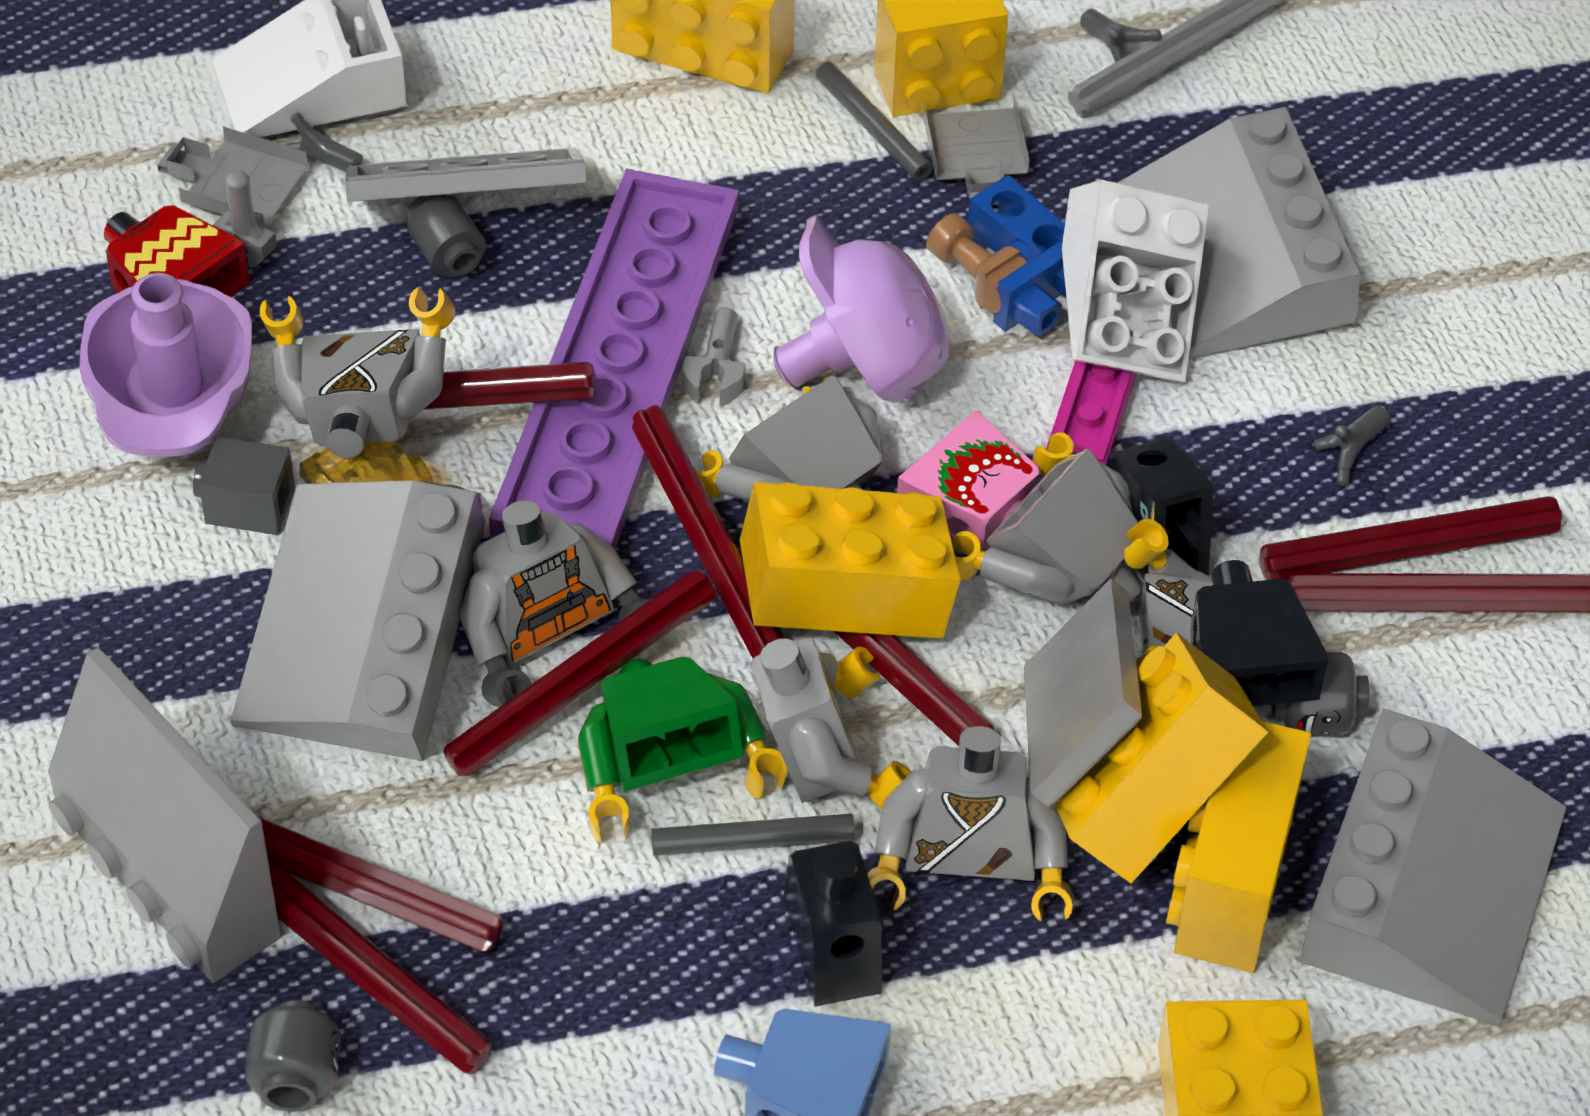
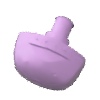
M817 215L808 218L805 231L799 243V260L804 277L823 306L825 313L810 321V331L781 347L775 346L773 361L779 376L787 385L799 390L800 385L830 369L835 373L841 374L856 366L867 384L883 400L892 403L903 399L910 400L911 396H915L916 392L922 390L926 380L941 370L949 357V337L946 321L933 289L912 258L897 246L888 242L855 240L839 245Z
M164 273L148 274L140 278L134 286L102 300L91 308L84 322L79 370L86 392L94 402L100 429L108 442L123 452L151 457L185 455L194 453L210 444L221 429L226 416L241 404L247 388L252 341V322L249 311L237 300L215 288L192 283L188 280L176 279Z

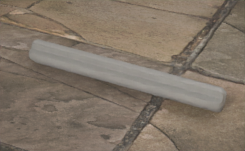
M1222 0L1163 34L1160 40L1151 41L1076 85L1073 91L1068 94L1069 103L1075 108L1079 116L1088 117L1265 13L1283 0Z

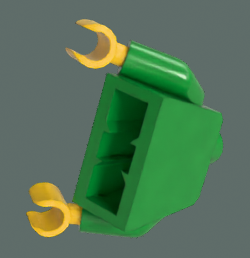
M678 657L653 665L643 659H635L626 663L618 675L607 677L600 683L603 703L591 708L578 735V746L587 791L595 793V800L592 801L589 807V821L592 835L598 842H602L599 822L607 816H616L622 820L625 838L630 833L629 808L624 799L615 795L614 788L619 785L623 792L742 758L744 757L743 750H745L750 760L744 784L750 795L759 799L762 798L765 787L762 775L759 772L764 771L772 774L776 779L778 787L782 790L788 771L780 751L765 747L763 741L768 738V735L745 688L737 682L707 673L689 657Z

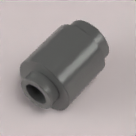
M447 194L419 196L408 208V232L436 274L442 277L462 276L470 273L477 267L485 253L486 241L456 198L447 196Z

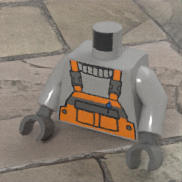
M528 500L517 501L507 506L502 512L505 532L479 544L473 553L474 575L470 578L459 610L460 621L479 666L485 664L488 670V674L483 679L481 686L482 695L488 703L497 707H501L507 702L502 692V686L506 679L511 684V691L514 696L531 685L529 677L523 671L508 669L506 662L512 665L614 612L611 601L615 598L622 605L619 613L620 621L651 600L637 595L632 587L637 581L608 542L582 524L568 525L555 512L545 511L541 513L539 505Z

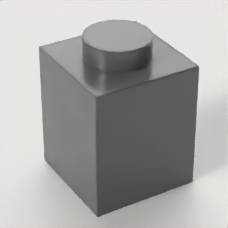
M216 436L208 459L199 460L193 478V494L195 497H201L205 524L279 535L295 490L290 448Z

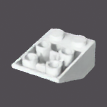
M304 0L212 59L213 68L234 130L259 138L297 130V127L291 121V117L295 113H300L312 127L407 106L403 57L381 0Z
M1098 180L1070 189L1062 255L1072 360L1180 383L1186 381L1209 204L1106 180Z

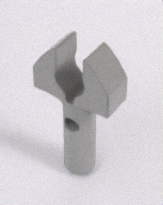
M233 171L225 179L229 211L227 210L213 226L229 233L244 243L248 251L249 267L253 268L259 265L277 246L276 233L255 222L249 177L242 171Z
M721 307L715 311L706 354L702 357L685 356L682 369L683 387L690 398L697 404L700 402L702 384L710 380L714 374L718 375V380L721 382L720 407L730 403L743 393L746 363L735 362L730 359L738 319L736 312L731 308Z

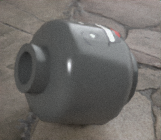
M1327 652L1329 660L1320 700L1271 705L1273 718L1282 719L1285 727L1312 733L1311 736L1346 735L1354 724L1355 714H1367L1369 706L1368 676L1356 675L1355 665L1348 654L1343 652Z
M299 1000L284 1002L279 1007L263 1012L253 1021L249 1036L245 1080L252 1091L260 1096L263 1103L280 1111H303L311 1108L316 1101L322 1100L333 1091L337 1079L341 1046V1032L337 1024L330 1017L320 1012L315 1005Z

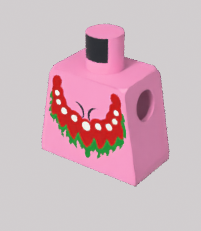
M974 411L898 477L897 493L915 492L928 496H941L952 546L954 535L962 531H969L977 536L980 541L981 550L986 552L991 548L986 540L1040 482L1042 473L1039 467L983 415Z

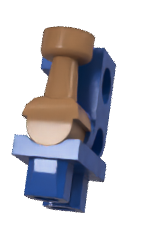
M1009 174L970 199L967 221L958 213H951L943 217L933 227L926 241L927 250L943 263H951L957 260L976 279L975 298L977 304L981 309L984 307L989 312L996 313L994 314L993 322L1004 332H1007L1017 324H1021L1040 337L1052 329L1060 319L1062 304L1056 298L1061 295L1066 297L1062 255L1065 224ZM996 201H999L998 211L995 212V210L992 208V205ZM989 247V248H991L995 253L992 254V253H990L989 251H987L986 249Z

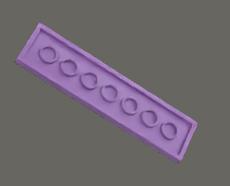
M625 169L549 363H591L596 374L595 395L590 399L535 402L533 404L489 517L490 535L497 536L505 532L502 512L507 506L517 501L528 500L537 503L541 508V513L545 511L555 512L568 525L582 524L608 542L614 550L616 549L648 461L632 430V424L634 423L633 415L637 411L646 410L653 405H657L666 411L739 208V190Z

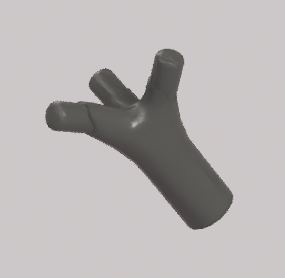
M1092 8L1087 9L1080 19V25L1083 29L1098 37L1107 45L1115 62L1125 57L1124 43L1148 42L1161 39V31L1159 29L1145 30L1119 24Z
M300 113L292 115L291 121L297 127L302 139L299 142L284 144L285 146L304 151L307 158L318 159L346 172V168H349V165H360L362 163V154L321 134L317 128L311 127Z
M1375 406L1347 427L1343 425L1337 426L1335 434L1314 440V447L1317 451L1341 448L1337 469V484L1344 487L1349 484L1351 467L1363 446L1390 425L1391 417L1383 407Z

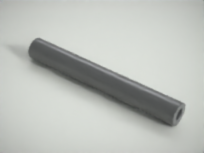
M825 62L817 69L816 78L916 182L925 180L931 174L932 164L833 62Z
M850 813L651 828L653 855L849 841L855 839L853 814Z

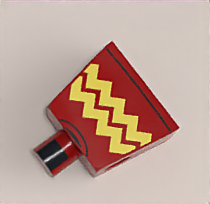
M175 205L163 206L141 222L127 212H119L110 218L104 228L103 236L109 243L105 250L111 283L117 293L134 286L140 278L153 273L169 274L176 279L188 280L192 283L212 287L229 297H233L250 285L244 243L229 233Z

